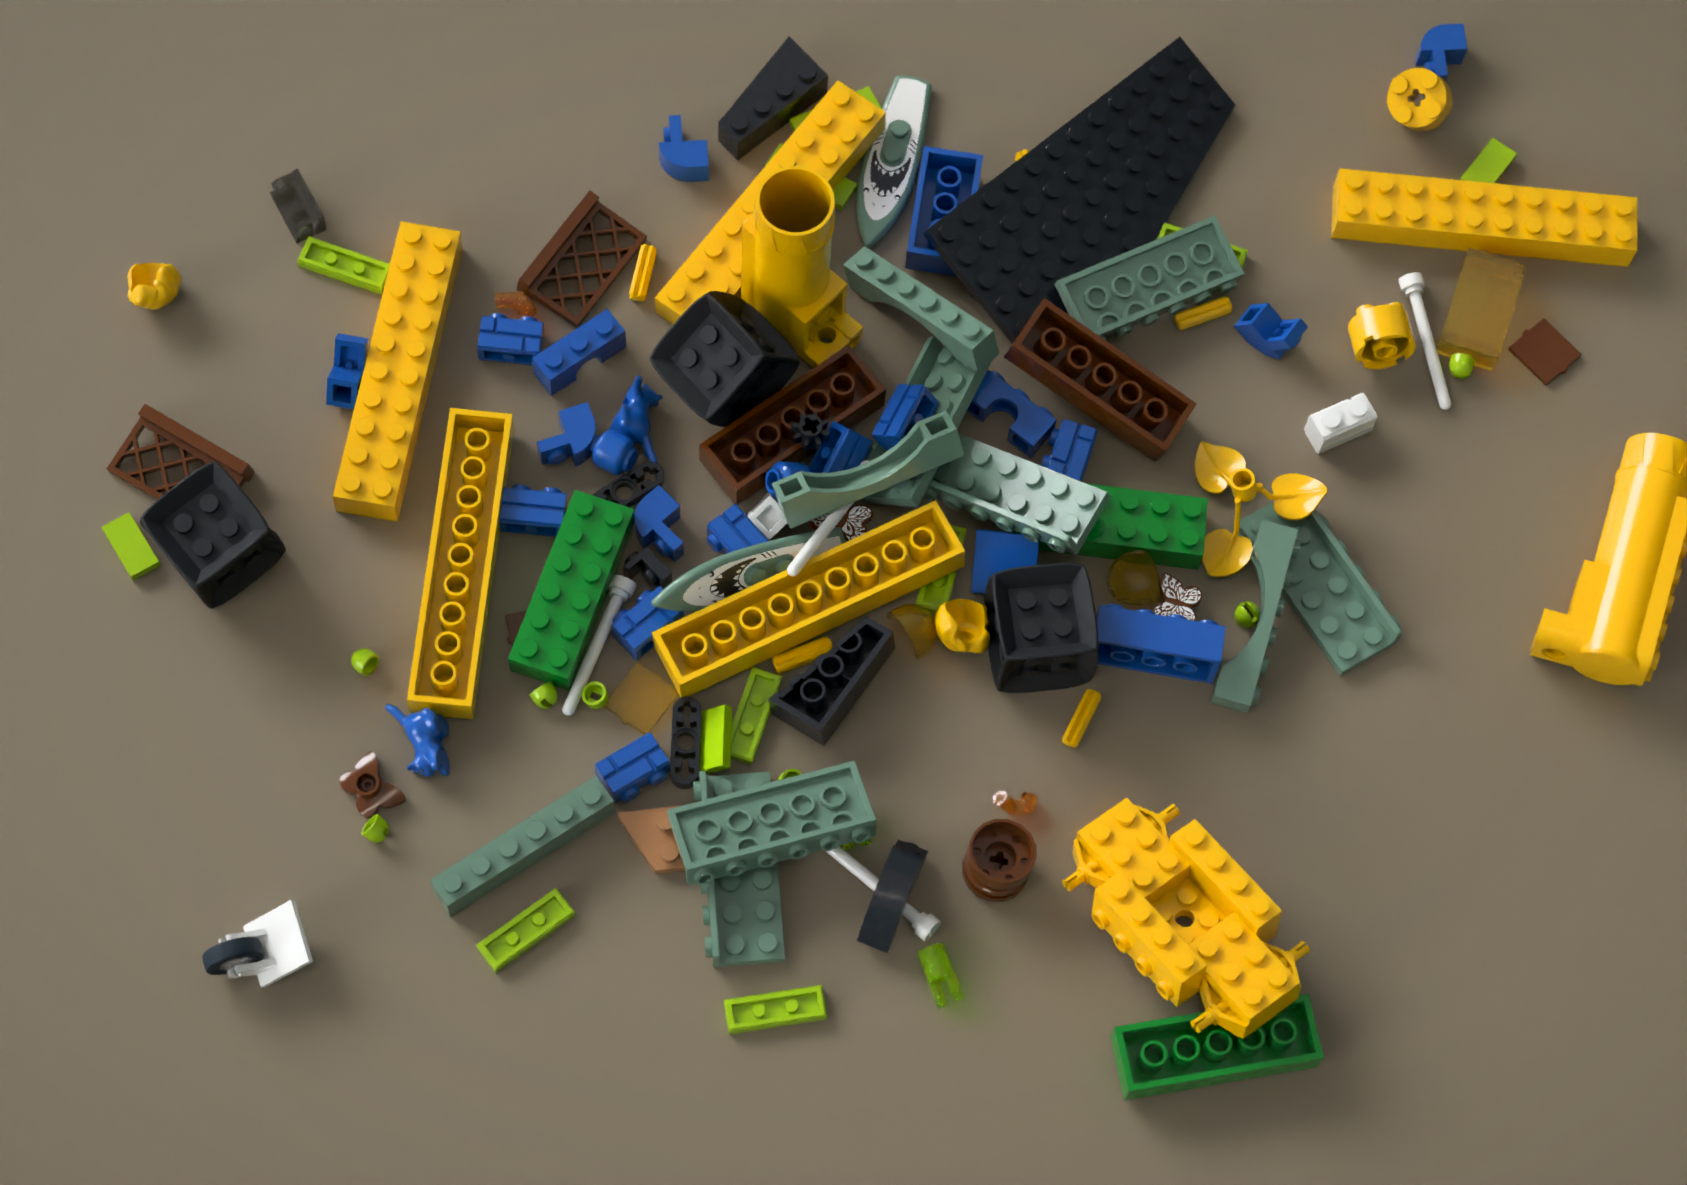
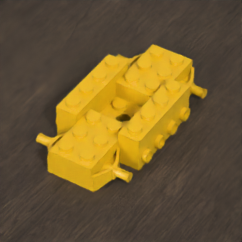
M1125 798L1077 832L1072 851L1077 869L1076 872L1062 880L1063 886L1069 892L1083 882L1086 885L1089 883L1096 888L1091 913L1093 921L1100 929L1107 930L1113 937L1116 947L1122 953H1128L1134 960L1137 970L1143 976H1148L1156 984L1157 991L1165 1000H1170L1178 1007L1200 991L1205 1012L1190 1022L1192 1028H1196L1195 1031L1197 1033H1200L1213 1023L1244 1039L1299 998L1301 983L1296 962L1310 953V948L1308 945L1305 946L1304 941H1300L1289 951H1284L1267 943L1277 935L1282 910L1196 819L1172 834L1169 841L1166 824L1180 816V810L1175 804H1171L1160 813H1155L1137 806L1128 798ZM1180 916H1187L1193 921V924L1189 927H1182L1177 924L1175 919Z

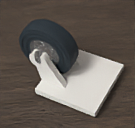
M290 900L243 926L245 932L228 934L225 936V939H218L219 944L209 948L202 955L203 964L208 974H228L229 978L257 975L260 987L263 988L313 962L295 900Z

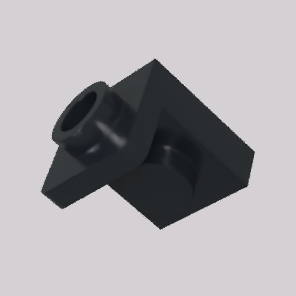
M648 547L640 553L638 551L632 553L624 562V577L632 580L641 572L645 581L652 587L656 585L664 589L672 583V572Z

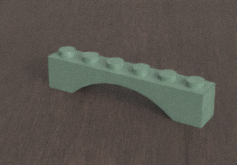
M864 246L843 265L850 289L870 302L887 303L909 314L933 333L957 360L977 373L1000 354L993 329Z
M944 410L918 421L909 433L894 447L863 465L831 473L799 471L771 484L780 509L791 529L964 456L957 428L947 411Z
M1264 519L1261 520L1250 556L1257 570L1261 586L1259 622L1248 644L1234 658L1222 665L1210 703L1244 713L1248 712L1251 704L1257 706L1262 687L1256 685L1259 675L1265 676L1270 658L1264 655L1267 645L1273 647L1278 628L1272 626L1275 616L1281 617L1286 599L1280 598L1283 587L1289 588L1293 575V570L1288 567L1290 559H1296L1300 549L1301 541L1296 539L1299 529Z

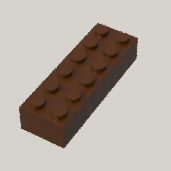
M1045 298L1034 310L1004 355V358L1155 462L1168 450L1197 404Z
M847 345L699 444V460L731 500L738 505L766 486V474L775 463L779 461L802 462L817 451L814 448L804 452V447L800 443L793 444V436L796 433L791 431L792 423L799 424L801 413L806 416L817 412V417L821 421L827 419L828 427L826 431L832 420L852 428L884 406L886 389L854 350Z

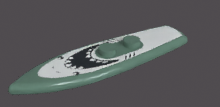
M895 77L882 107V110L886 112L885 130L863 157L856 191V216L864 246L868 249L882 239L899 218L910 197L918 173L927 128L932 85L917 77Z
M835 527L812 557L845 543L841 528ZM815 531L741 548L702 563L681 575L652 599L651 604L654 607L671 611H699L787 570L790 563Z

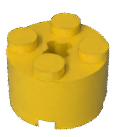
M1408 69L1393 78L1387 94L1389 111L1397 122L1415 131L1435 129L1443 122L1452 108L1453 99L1449 86L1440 76L1428 69ZM1419 94L1425 96V99L1421 100L1419 106L1414 103V100L1418 98Z
M1393 302L1378 306L1365 304L1356 309L1357 315L1350 320L1348 332L1358 364L1360 361L1363 362L1365 368L1384 369L1397 365L1396 359L1405 356L1406 360L1414 353L1416 343L1408 314L1402 303Z

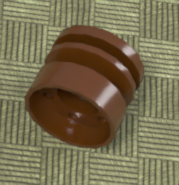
M993 819L983 823L974 831L962 862V876L967 887L977 897L989 902H1004L1015 898L1024 889L1037 858L1036 844L1031 833L1021 824L1009 819ZM994 863H999V869L994 868Z

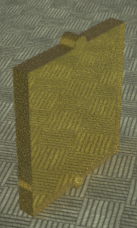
M636 663L611 695L605 708L621 718L624 725L629 724L645 735L653 729L679 694L674 687L661 679L660 674L655 675Z

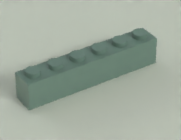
M592 777L430 879L433 893L449 917L455 915L615 813L614 800L598 777Z

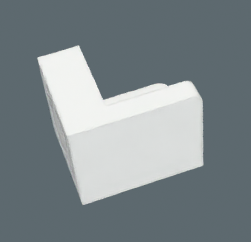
M769 492L748 511V518L769 540L787 524L778 501Z

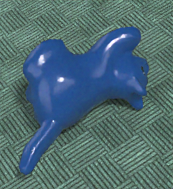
M637 375L633 384L627 390L622 401L623 405L613 419L609 430H615L631 438L635 443H641L645 456L651 462L657 463L658 459L649 436V408L651 406H658V400H661L663 396L656 394L647 384L642 385V377Z
M386 704L385 709L404 727L405 733L416 752L415 759L407 766V770H413V773L417 772L426 777H432L437 770L443 776L449 775V758L446 750L441 745V740L449 735L447 720L429 708H424L420 712H413L406 716L397 706Z

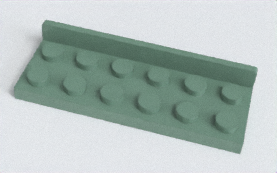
M1216 215L1060 279L1054 285L1069 315L1107 341V337L1115 334L1117 338L1129 334L1134 330L1133 327L1142 323L1143 327L1151 325L1160 319L1159 316L1168 312L1171 316L1181 312L1186 308L1185 305L1194 301L1196 305L1210 299L1212 297L1211 294L1220 290L1222 294L1227 293L1238 286L1237 282L1245 273Z
M928 337L904 384H909L910 386L923 385L939 401L933 415L946 410L958 429L991 362L977 373L957 360L936 337ZM875 440L865 460L871 461L887 451ZM938 467L863 499L868 504L918 507Z
M958 433L964 456L938 466L923 497L931 501H935L936 498L942 500L955 511H960L961 509L969 511L973 517L980 521L986 522L987 519L991 520L1007 532H1012V530L1018 531L1031 542L1038 543L1039 540L1045 542L1058 553L1063 554L1067 551L1077 555L1111 498L1108 492Z
M1273 501L1240 520L1239 533L1241 536L1249 538L1252 545H1254L1257 530L1262 519L1299 529L1296 539L1301 541L1297 558L1290 559L1288 567L1293 570V575L1289 588L1283 587L1281 593L1339 676L1344 675L1397 644L1402 635L1398 619L1388 613L1383 606L1384 603L1381 595L1377 590L1371 589L1366 582L1364 571L1359 565H1354L1348 556L1345 544L1335 538L1330 531L1331 528L1328 520L1323 515H1319L1314 510L1309 516L1301 520H1286L1276 514Z
M855 761L667 809V817L685 868L688 885H704L713 879L727 875L737 876L753 868L771 867L783 860L801 859L810 853L821 850L831 851L840 845L851 842L861 843L876 835V817Z
M699 771V781L693 782L694 801H702L770 783V772L706 776V771ZM777 863L767 868L757 867L746 870L737 876L727 875L716 878L707 884L700 885L701 894H708V905L702 906L703 925H710L711 937H705L706 957H712L713 967L785 962Z

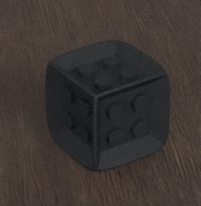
M710 291L698 298L665 333L650 356V361L657 373L681 400L697 415L710 424L719 427L728 426L780 391L791 379L800 364V359L792 346L759 311L742 298L720 291Z
M216 461L202 466L156 500L140 518V524L154 540L202 602L210 609L224 604L242 592L272 568L286 551L284 543L277 533L269 528L266 520L254 503L229 473Z
M1076 563L1023 566L1002 570L989 577L985 590L984 604L987 608L989 620L987 627L990 635L989 658L997 690L1006 693L1038 692L1071 688L1091 681L1099 660V639L1093 593L1085 566Z

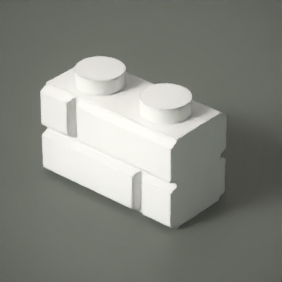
M1362 392L1351 397L1350 400L1346 399L1309 415L1304 431L1316 453L1321 454L1371 432L1378 417L1368 398Z

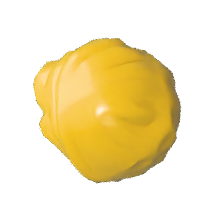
M134 264L127 275L129 284L127 296L135 306L150 310L163 308L177 296L180 284L182 283L181 275L172 264Z
M953 599L939 606L935 614L936 632L941 642L949 650L982 653L989 647L990 635L987 630L989 620L985 605L970 599Z

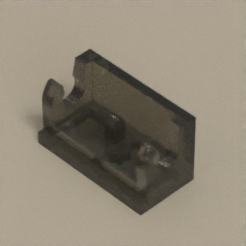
M298 168L271 183L275 190L271 191L270 195L296 244L308 239L309 236L313 237L327 231L324 216Z

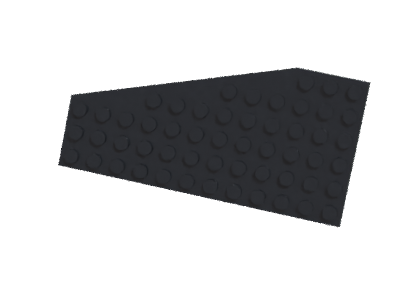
M1178 37L928 228L923 235L1007 339L1013 343L1044 298L1069 315L1054 285L1058 280L1152 242L1157 238L1163 224L1166 223L1234 109L1235 104L1183 39Z

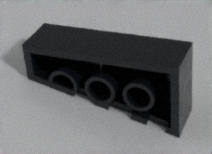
M789 36L718 122V141L738 161L789 123L790 118L798 116L825 96L827 93L828 75Z
M869 617L864 618L839 639L835 647L825 655L822 653L813 661L814 664L801 675H796L789 681V685L779 694L776 692L768 699L771 714L825 746L896 648L893 631Z

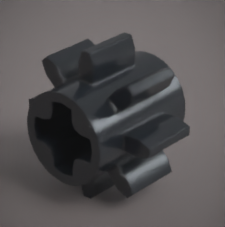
M817 412L806 416L801 413L799 424L792 423L791 431L796 433L793 436V444L800 443L804 447V452L814 448L820 451L821 440L829 441L830 433L826 431L828 420L821 421L817 417Z

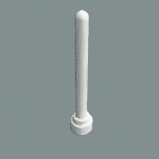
M1409 273L1399 278L1400 289L1407 298H1410L1438 403L1441 409L1447 410L1451 407V400L1421 296L1424 292L1425 283L1421 273Z
M864 460L861 462L860 465H863L869 461ZM853 503L829 513L788 566L787 573L790 576H797Z
M614 575L609 585L611 590L609 593L611 596L610 601L562 708L563 713L567 716L574 714L582 690L587 685L611 630L613 618L619 612L622 603L631 598L637 584L627 577Z
M839 846L834 850L826 851L865 885L875 891L879 878ZM907 902L902 915L913 923L914 933L926 942L937 931L941 921L931 913L928 915L925 912L920 913Z

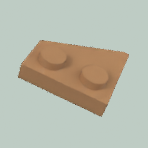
M680 805L618 812L620 824L625 827L633 839V843L639 852L644 855L654 874L685 871L667 817V809L679 807Z

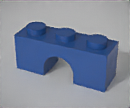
M606 309L532 357L533 374L547 392L553 396L576 381L578 370L587 361L597 358L600 363H603L626 348L625 330L610 311Z
M987 370L967 409L970 414L981 422H984L990 414L997 411L1010 414L1015 422L1009 428L1007 441L1029 458H1032L1049 439L1056 424V419L1048 409L1038 407L1030 401L1024 391L1011 387L1005 382L1003 376L996 371Z

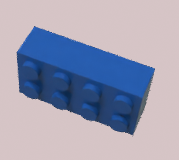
M924 146L905 269L956 276L923 233L978 191L983 155Z
M1118 604L1099 605L1096 615L1099 639L1098 665L1213 683L1222 659L1226 626L1218 625L1217 622L1212 620H1201L1199 622L1187 620L1186 617L1178 614H1171L1169 616L1157 615L1148 609L1128 610Z

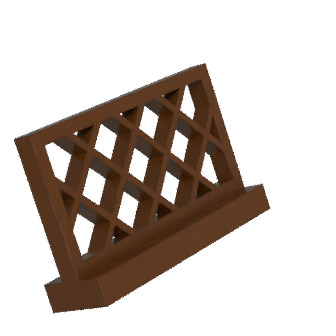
M590 190L519 278L516 289L525 297L529 294L576 329L647 239V235L598 201L599 196ZM600 213L610 222L611 229L594 230L593 219ZM589 225L590 231H584ZM628 233L637 240L631 247L619 248L617 234ZM612 235L614 248L598 250L596 236ZM591 237L593 251L577 252L575 244L577 239ZM616 255L617 266L614 269L602 270L599 256ZM594 257L597 271L580 272L578 259ZM573 259L576 273L559 275L558 263L561 260ZM554 270L555 275L549 276L550 273ZM603 276H608L607 279L604 281ZM598 277L600 288L597 291L584 292L582 278ZM577 279L579 293L563 295L561 281ZM556 281L558 295L545 296L538 291L543 283ZM585 298H591L586 304ZM581 299L582 311L577 317L565 309L564 301Z
M144 404L138 415L140 418L106 468L112 474L157 500L162 496L160 492H167L180 482L169 484L166 469L183 465L185 477L190 475L188 463L201 460L206 465L216 461L240 487H242L245 481L249 482L255 473L245 461L147 404ZM146 428L153 432L156 444L139 448L138 437L143 429ZM160 437L167 441L161 442ZM174 445L179 447L182 459L165 463L162 448ZM157 450L160 464L143 468L141 454ZM185 451L191 454L192 456L186 458ZM136 455L139 470L125 473L118 469L124 458ZM162 471L164 485L154 488L147 486L145 474ZM140 476L141 482L134 477Z

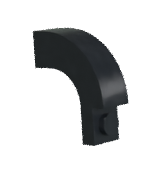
M898 840L896 845L893 846L868 906L857 938L858 942L886 953L888 952L896 935L912 888L925 862L927 850L919 848L914 843Z

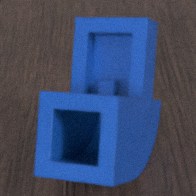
M1442 24L1430 29L1422 39L1416 55L1415 66L1424 65V69L1434 72L1446 82L1448 77L1447 65L1462 64L1467 51L1464 24Z
M670 115L669 127H663L664 142H659V160L662 168L669 176L680 181H709L707 140L683 141L681 115Z
M1269 303L1250 305L1234 325L1235 329L1252 347L1264 355L1275 359H1281L1288 349L1297 346L1302 339L1301 335L1308 328L1301 318L1282 320Z
M337 334L334 348V366L327 378L326 405L354 409L368 355V338Z
M588 402L558 411L559 424L563 434L537 442L538 456L542 465L548 463L559 464L571 456L576 467L590 458L592 455L590 445L596 436V427Z
M660 485L649 492L637 506L635 512L636 537L643 549L653 542L654 548L661 556H668L672 561L676 562L684 555V542L669 527L680 519V505Z

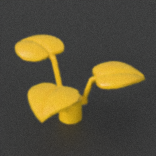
M1201 441L1195 457V474L1199 485L1203 490L1212 494H1220L1229 486L1235 498L1233 533L1226 529H1217L1205 536L1202 562L1207 574L1211 577L1233 575L1242 570L1251 559L1250 556L1253 548L1251 540L1244 536H1238L1242 502L1251 501L1255 498L1257 492H1260L1268 500H1274L1273 507L1277 515L1286 520H1301L1309 516L1317 508L1327 494V487L1312 477L1289 473L1273 480V494H1271L1263 487L1262 483H1256L1253 472L1246 469L1245 459L1238 451L1229 447L1217 446Z

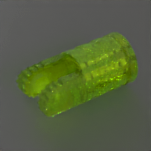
M944 943L933 944L917 952V957L924 968L928 985L938 1009L947 1006L940 982L947 980L950 991L957 1001L965 997L955 970L952 968V963L949 961L948 953L945 951Z

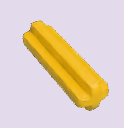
M643 244L640 247L629 291V297L633 301L643 302L646 298L657 254V249L653 245Z
M1224 296L1178 312L1174 317L1175 324L1179 330H1184L1230 314L1233 309L1232 303L1228 297Z
M824 636L776 655L772 658L774 669L778 674H782L810 663L822 653L825 655L829 652L833 645L830 639Z
M1093 689L1085 691L1063 735L1062 742L1071 748L1078 746L1101 701L1102 696L1099 692Z

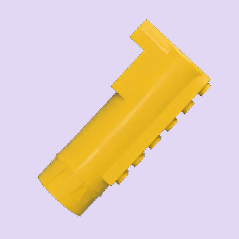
M786 166L779 168L767 175L760 183L756 192L754 212L750 213L742 224L740 298L759 311L786 339L797 355L814 368L847 345L854 349L862 338L863 326L845 312L848 284L830 269L832 234L835 227V198L829 182L821 174L807 167ZM830 338L833 342L823 343L820 339Z
M1641 433L1627 440L1620 467L1615 474L1613 493L1594 562L1584 560L1567 614L1544 608L1530 656L1573 667L1582 675L1607 684H1634L1642 687L1644 681L1650 682L1660 657L1658 650L1667 630L1668 624L1665 623L1674 603L1675 596H1673L1675 586L1677 587L1681 576L1682 568L1680 566L1687 552V442L1673 436L1658 433Z

